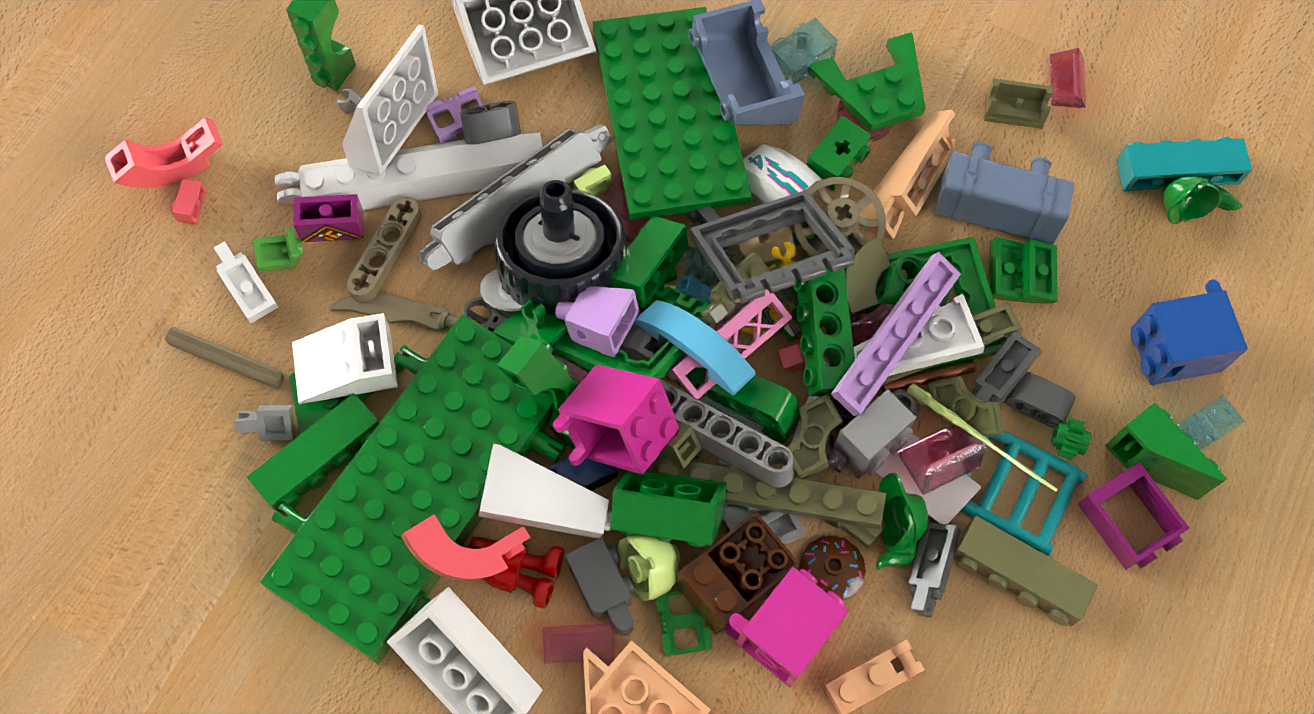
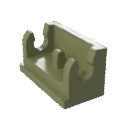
M994 78L986 94L984 121L1043 129L1051 110L1048 102L1053 94V86Z

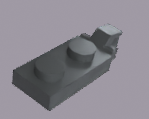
M1016 332L1012 333L975 380L976 385L972 390L976 394L975 397L985 402H998L999 405L1001 402L1003 403L1040 356L1042 350Z
M928 522L927 529L920 539L908 582L911 585V594L914 596L911 610H914L919 616L931 618L936 600H941L945 592L961 532L955 525Z

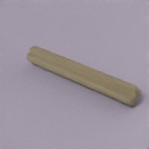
M170 328L165 337L166 342L173 347L273 388H279L285 378L282 370L179 328Z

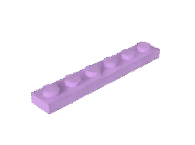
M939 252L929 258L832 391L831 395L853 416L860 415L961 275Z

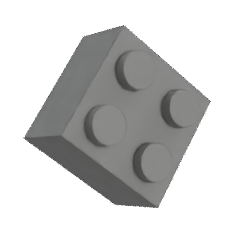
M887 389L840 431L831 452L858 479L866 472L871 476L884 464L883 460L890 452L893 455L896 454L907 443L906 439L914 432L910 427L917 417Z

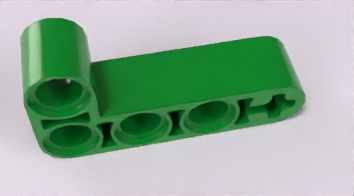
M695 367L685 375L696 389L705 383L706 368ZM756 375L735 395H731L718 384H715L701 396L758 421L762 432L780 443H785L801 418L797 398L792 392ZM674 380L679 386L684 388L678 380Z

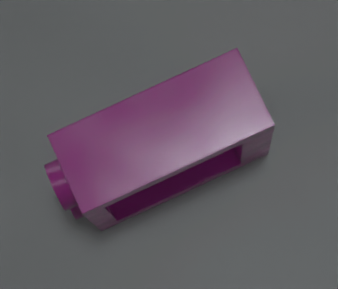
M1140 462L1097 488L1077 503L1125 570L1134 564H1137L1140 569L1157 559L1153 553L1161 547L1166 552L1183 542L1179 535L1190 529ZM1128 487L1133 489L1166 533L1137 553L1101 506V504Z

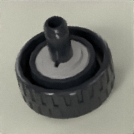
M560 180L547 182L539 192L528 195L511 206L499 221L494 237L496 266L500 282L503 284L505 291L521 306L525 305L529 300L533 302L534 308L543 304L546 315L556 316L558 302H575L579 293L586 291L589 287L609 288L611 286L612 274L618 271L621 261L624 260L626 255L624 226L617 212L601 198L585 191L571 189L569 185Z

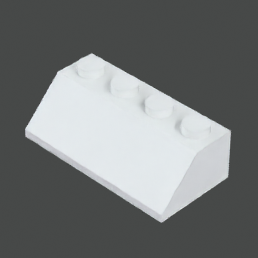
M449 587L427 603L387 641L452 714H526L543 691Z

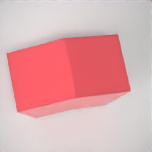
M800 344L778 350L783 368L788 374L805 369L804 354L801 352Z

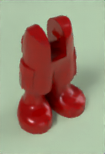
M472 537L468 547L471 549H482L491 546L497 540ZM523 544L525 549L510 559H507L505 554L501 556L508 567L506 570L482 579L487 581V584L509 593L519 588L533 597V604L536 607L545 609L553 595L555 582L547 578H534L520 573V570L526 568L547 577L558 579L564 557V548L552 546L545 555L528 554L527 545Z

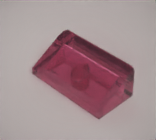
M1075 48L1050 54L1051 86H1053L1052 106L1086 107L1084 57L1080 49Z

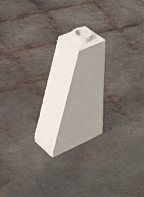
M493 444L479 517L597 539L604 534V530H610L612 511L608 510V499L501 445Z

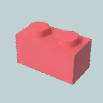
M183 179L181 185L178 186L176 200L171 206V213L177 221L196 224L207 193L202 182Z

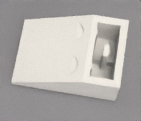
M384 313L351 318L292 342L299 404L350 396L353 393L356 395L398 388L391 332Z

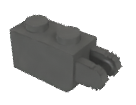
M601 537L565 554L566 563L592 617L603 619L608 616L617 635L629 636L631 631L634 630V620L628 606L632 605L630 594L634 593L635 590L628 575L624 574L621 576L615 565L620 560L613 545L606 546Z

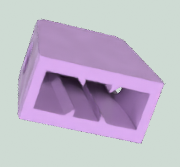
M589 287L586 291L579 293L575 302H558L556 307V317L565 320L570 338L574 342L610 357L616 356L640 312L634 290L608 287Z

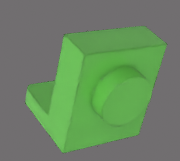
M293 228L286 229L285 235L255 238L252 240L258 272L296 268L298 258L303 255L301 239L295 238Z

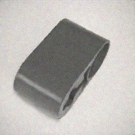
M501 101L467 108L460 112L465 143L467 144L496 141L514 137L521 133L515 101Z
M1026 372L1009 394L1006 403L1013 410L1055 428L1058 422L1065 424L1076 397L1071 391L1036 374Z

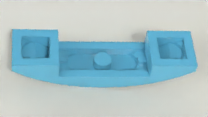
M656 300L635 319V324L658 341L662 337L666 338L708 369V378L731 395H735L755 375V371L750 364L722 336L707 324L677 306Z

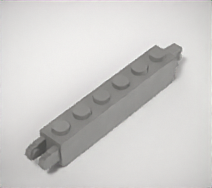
M599 124L585 132L567 129L432 225L430 233L434 240L419 251V262L430 267L432 270H437L450 261L458 265L459 263L462 264L471 260L475 256V251L482 246L495 242L494 237L499 221L516 202L528 195L539 192L547 182L552 180H560L571 186L573 180L582 176L585 171L595 168L594 165L602 160L600 153L613 141L606 126Z

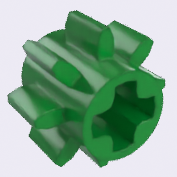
M1069 417L1068 422H1065V424L1060 422L1056 424L1050 444L1058 450L1057 456L1072 460L1077 454L1084 455L1091 440V432L1085 431V422Z

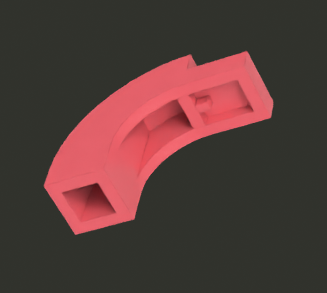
M204 117L184 135L170 143L158 146H144L124 140L107 154L104 159L114 183L135 188H154L178 183L183 179L191 178L211 165L208 157L219 149L223 143L214 121Z
M435 514L401 535L413 556L427 569L440 576L462 581L479 580L506 570L508 567L501 556L505 554L506 558L510 559L523 551L525 547L522 543L531 538L524 526L489 547L468 549L456 544L448 537Z

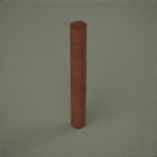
M973 360L911 374L881 385L883 393L887 389L890 392H895L899 389H907L911 384L920 386L929 382L973 373L976 370Z

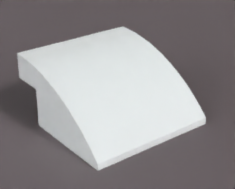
M451 0L470 55L484 86L596 52L580 0Z

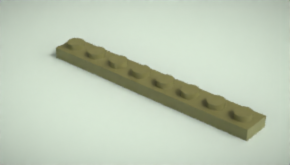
M657 456L656 460L647 469V471L727 482L725 503L881 529L886 493L793 478L784 487H773L741 469L690 461L683 469L674 465L670 458ZM621 468L619 469V474L617 478L618 483L625 475L627 470Z

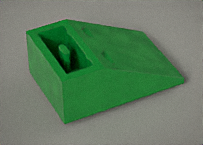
M1153 403L1127 424L1105 445L1127 470L1140 462L1154 482L1196 500L1227 480L1221 473L1218 464L1208 459L1197 447L1195 440L1190 435L1184 433L1173 422L1172 416L1156 403Z

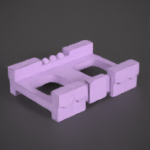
M475 86L458 92L459 96L454 95L453 98L449 97L448 100L444 99L443 102L438 100L428 104L425 113L440 143L458 139L457 134H464L460 116L463 104L477 101L479 106L483 105ZM446 111L449 112L454 123L444 128H438L433 119L434 116Z

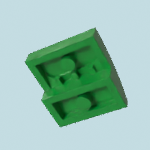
M999 237L991 240L990 290L993 298L1025 303L1044 304L1057 302V245L1029 239L1025 243Z

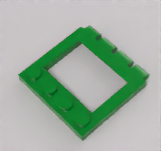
M974 236L889 253L892 255L889 260L890 263L904 255L912 254L919 257L925 265L933 254L939 252L961 273L953 286L956 296L964 295L971 315L996 307ZM882 276L876 285L875 293L877 292ZM873 306L866 309L869 318L880 317L869 322L874 335L889 313ZM1004 339L984 347V351L981 354L940 363L924 370L995 356L1007 340Z
M662 284L644 309L646 310L656 300L677 306L704 322L699 315L711 303L696 297L690 299L689 294L669 286L664 288ZM568 331L551 345L553 355L589 371L595 365H600L660 380L685 353L667 340L648 362L643 359L639 361L633 360L628 357L627 352L620 349L615 357H610L574 342L570 338Z

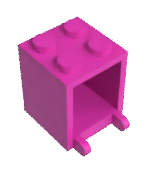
M600 365L594 366L558 409L560 415L553 422L556 432L560 433L566 429L568 430L576 447L569 456L573 466L580 465L585 459H589L642 475L652 462L656 460L659 453L679 429L660 379Z
M794 567L790 569L750 621L740 614H733L726 627V634L740 648L788 687L793 685L849 612L844 607L845 602L832 591L826 593L816 585L817 580L814 576L804 569L798 571Z

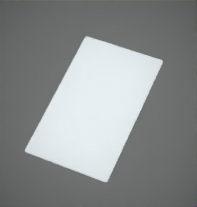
M912 433L906 439L907 443L896 454L893 455L890 452L883 460L884 464L876 473L883 478L889 473H897L906 493L918 494L923 497L928 514L940 524H948L981 489V486Z

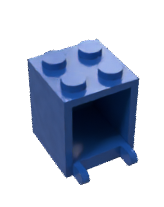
M1212 279L1206 283L1205 289L1207 294L1152 303L1131 327V341L1138 348L1141 357V369L1143 374L1148 377L1150 385L1223 372L1248 350L1226 290L1222 291L1217 280Z

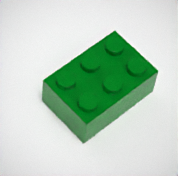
M627 470L613 490L610 529L618 530L627 536L637 534L655 536L659 541H671L673 539L687 541L689 545L696 547L712 545L724 520L727 482L647 470L642 475Z

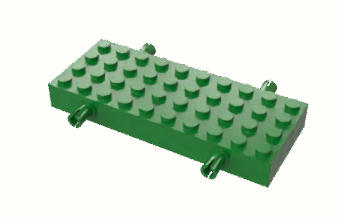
M463 314L429 358L425 359L406 345L400 348L403 354L397 351L394 363L399 364L416 376L311 515L305 517L284 502L278 508L288 517L283 516L277 511L272 516V521L280 524L295 534V536L260 583L277 597L378 665L391 648L387 641L414 614L416 615L431 601L427 596L441 577L427 569L413 556L401 535L435 514L448 537L456 544L463 546L483 518L479 517L493 444L501 445L523 457H526L533 448L552 460L553 463L559 461L560 457L558 455L562 456L566 449L565 444L544 433L553 411V398L550 389H545L533 395L513 386L496 366L513 345Z

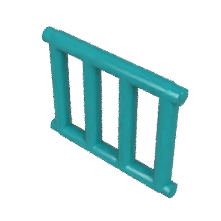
M1004 430V435L985 436L987 439L991 437L1006 445L1004 452L1014 459L1018 452L1034 459L1036 463L1032 471L1041 478L1044 477L1048 467L1065 475L1066 478L1039 536L1020 527L1041 484L1040 481L1030 475L1008 520L990 512L1013 464L1004 456H1001L979 504L977 505L969 501L960 511L972 517L978 516L1037 551L1049 556L1053 550V545L1050 544L1078 482L1082 483L1086 479L1087 473ZM976 437L973 438L958 468L968 477L985 446V443Z

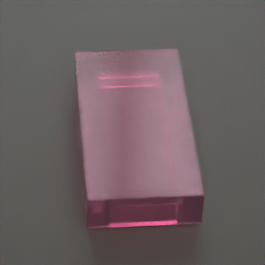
M612 624L543 627L544 664L584 662L583 651L586 647L601 661L613 660Z

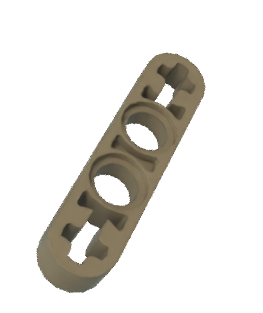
M400 197L390 207L348 278L347 288L353 300L366 303L373 300L378 294L421 219V211L415 199ZM408 209H411L412 213H405L402 218L400 212H407ZM396 231L400 233V237L394 242H386L384 240L385 235L389 232ZM375 256L386 258L385 263L380 267L369 265L370 260ZM367 282L369 287L361 288L358 291L357 286H363Z

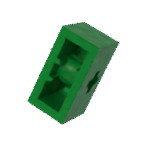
M841 116L808 156L806 165L822 180L831 177L851 178L854 173V165L857 162L862 164L871 151L868 145L872 134L844 116ZM830 185L826 187L834 191L838 187V185Z

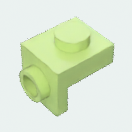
M606 165L597 169L591 168L585 171L580 178L573 181V188L597 196L611 188V173Z

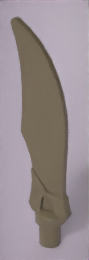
M378 293L373 300L366 303L357 302L351 296H348L329 307L331 311H351L366 315L384 313L389 323L409 321L426 326L434 331H438L441 328H452L459 319V317L450 315L446 307H432L386 293Z

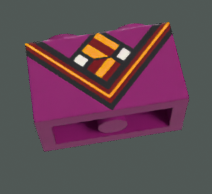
M357 194L294 198L293 226L302 243L364 239V211Z

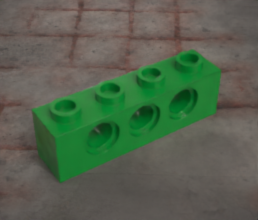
M826 268V275L803 283L795 279L796 285H794V289L798 294L799 303L797 319L801 323L802 331L800 349L805 359L803 379L805 385L808 386V396H824L826 394L832 396V391L855 361L844 269L830 272ZM816 293H818L822 297L823 303L819 301ZM820 324L825 327L827 334L822 332ZM823 355L829 359L830 366L825 363Z

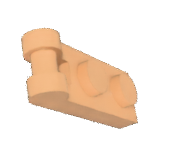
M908 640L902 641L824 686L839 714H849L925 671L920 661L916 662L910 652L913 648ZM899 658L905 668L899 673H896L891 664V661Z

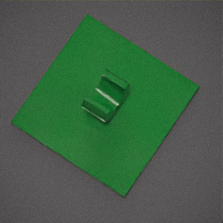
M529 300L521 307L520 311L515 312L492 333L512 344H515L520 336L524 335L534 340L539 337L551 346L568 329L565 320L558 319L555 315H546L543 304L534 308L533 302Z

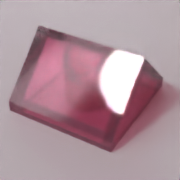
M952 425L898 451V455L921 493L925 495L980 468L986 447L983 441Z

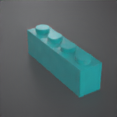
M1222 137L1217 140L1204 141L1202 139H1191L1186 142L1165 140L1150 144L1134 142L1126 145L1117 158L1123 191L1166 189L1173 181L1186 176L1206 178L1208 182L1217 186L1240 185L1252 171L1244 138L1231 139L1230 137Z

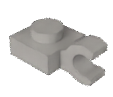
M259 405L256 412L240 411L239 418L234 419L235 432H259L260 441L293 440L296 435L292 405Z

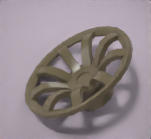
M831 177L823 179L807 189L810 195L817 191L821 200L827 206L821 209L847 240L848 235L851 234L861 247L869 242L860 233L858 225L867 228H878L875 238L879 237L880 241L883 240L886 229L884 208L876 194L866 185L850 178ZM843 185L840 198L833 200L826 192L825 187ZM850 186L860 190L866 197L858 203L849 199ZM873 203L878 219L863 218L859 215V211ZM801 223L793 224L797 241L810 257L826 252L827 247L823 242L816 251L806 240L805 237L816 234L811 227L802 229Z

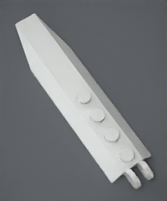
M540 132L519 134L514 137L481 144H467L465 139L401 149L398 150L381 175L349 166L346 158L301 165L299 173L290 171L276 175L275 185L283 188L300 186L301 189L290 188L280 190L277 193V202L281 204H294V198L357 194L363 211L392 206L395 200L400 197H411L420 202L480 192L542 148Z

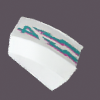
M761 145L743 159L752 195L751 202L755 206L807 190L811 185L822 180L812 169L795 156L770 145Z

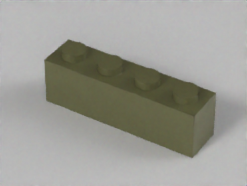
M975 516L966 527L957 544L953 558L958 561L957 565L963 570L981 574L988 578L987 582L991 586L1002 591L1007 589L1017 595V599L1022 604L1031 608H1040L1048 613V617L1053 622L1062 626H1073L1082 620L1098 587L1094 582L978 516Z

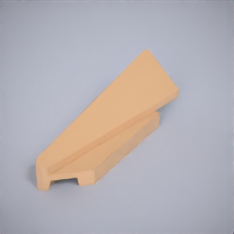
M953 110L933 112L873 190L879 198L886 216L884 237L888 239L895 238L905 214L907 216H917L946 167L952 151L956 150L955 138H949V124L955 117ZM873 203L859 211V215L863 218L878 219ZM869 228L877 233L878 228Z

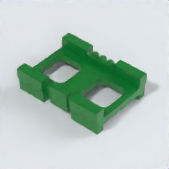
M680 590L668 591L656 598L657 611L661 615L662 642L666 657L709 651L713 648L709 627L705 628L706 621L697 613L693 606L692 611L687 614L673 615L670 612L669 598L671 596L683 595ZM694 628L697 634L698 645L692 648L678 649L675 643L674 632L679 629Z

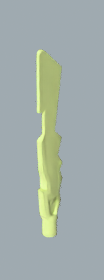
M916 384L909 386L906 393L919 404L928 406L936 414L976 437L1027 474L1057 492L1058 489L999 449L993 442L968 425L953 411L934 400L931 394Z

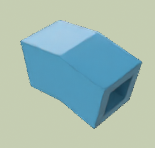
M693 275L679 279L676 290L689 294L690 299L696 297L712 303L709 299L711 295L709 292L713 288L703 284Z

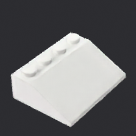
M423 25L416 27L356 107L342 143L349 166L381 175L425 114L428 104L433 103L439 94Z

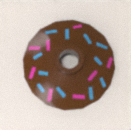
M837 536L820 537L811 542L803 551L799 564V571L804 569L814 576L818 587L826 593L828 591L834 592L843 601L855 595L863 585L866 574L864 558L858 548L847 539ZM828 562H838L840 570L832 571L828 566Z

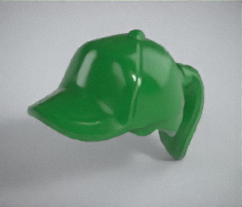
M1197 176L1181 177L1173 181L1166 188L1163 195L1167 218L1172 224L1204 217L1217 206L1228 211L1242 208V205L1227 190L1208 182L1206 178Z
M892 472L887 474L879 484V492L886 493L883 511V522L886 526L882 530L881 535L888 551L878 558L876 563L877 570L886 566H904L912 563L916 557V542L922 537L928 526V511L925 500L918 494L906 493L898 474Z

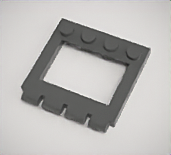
M807 190L690 228L693 241L732 300L740 299L742 303L765 296V289L771 294L796 285L795 279L803 283L827 274L826 268L830 272H835L854 265L853 246ZM806 221L829 251L743 280L722 248L746 242L751 238L776 232L781 228Z

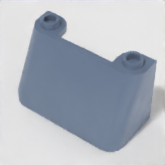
M751 0L694 15L692 29H689L688 32L691 45L697 47L719 97L722 117L725 121L729 120L732 125H787L794 123L798 120L805 96L799 83L793 84L791 79L785 80L767 41L769 30L767 26L763 27L760 22V15L765 14V8L761 0Z

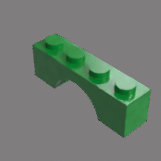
M292 0L286 8V12L312 81L320 87H329L338 91L356 66L351 48L331 39L332 30L339 15L336 1Z
M521 335L496 366L513 386L536 395L545 389H550L553 398V411L548 427L563 444L575 449L576 447L568 430L566 429L560 433L556 432L553 422L560 415L558 411L560 406L580 383L568 375L570 372L569 368L552 355L553 348L545 340L539 337L534 340Z

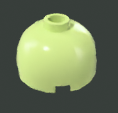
M643 534L627 536L619 541V565L621 569L627 567L632 577L630 581L635 590L633 593L635 597L645 602L664 595L672 588L677 581L676 575L679 572V563L681 561L680 553L675 545L669 541H659L655 536Z

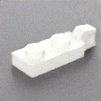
M225 241L214 247L223 262L216 266L217 272L250 324L278 308L245 254L242 255L240 252L234 256Z

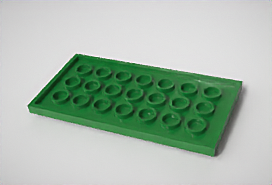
M706 7L592 21L629 220L697 211L696 209L709 206L715 209L751 203L752 195L735 125H732L729 120L725 121L723 119L719 97L697 47H693L689 39L688 32L689 29H692L693 16L706 13Z

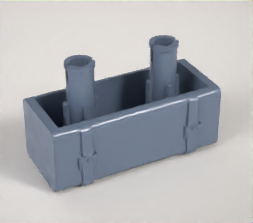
M985 142L973 144L971 156L952 151L940 182L934 208L935 214L950 217L955 221L961 220L1026 237L1028 240L1033 239L1054 244L1069 217L1074 182L1048 176L1051 162L1042 157L1032 160L1031 171L989 161L992 148Z

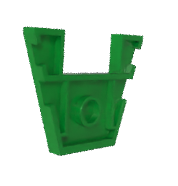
M911 32L887 40L886 48L896 65L845 80L834 58L830 57L809 64L807 72L813 79L817 77L825 85L824 89L831 96L836 95L845 104L844 108L870 132L924 114L926 107L914 38Z

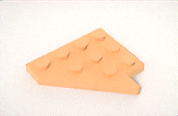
M632 640L609 667L587 647L583 651L586 714H709L711 711L710 708Z

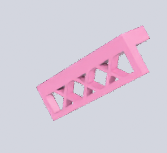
M765 289V296L751 300L732 318L726 321L723 319L713 330L725 340L731 337V345L736 350L743 349L740 354L745 359L791 320L792 316L774 293L770 294ZM771 304L780 318L772 325L761 324L762 310ZM755 317V323H750L749 321ZM743 326L754 327L753 341L749 345L737 344L738 330ZM761 328L766 329V330L760 335V329H761ZM684 353L666 374L671 380H678L690 396L699 399L716 383L708 378V369H706L705 383L696 389L685 375L695 367H705Z

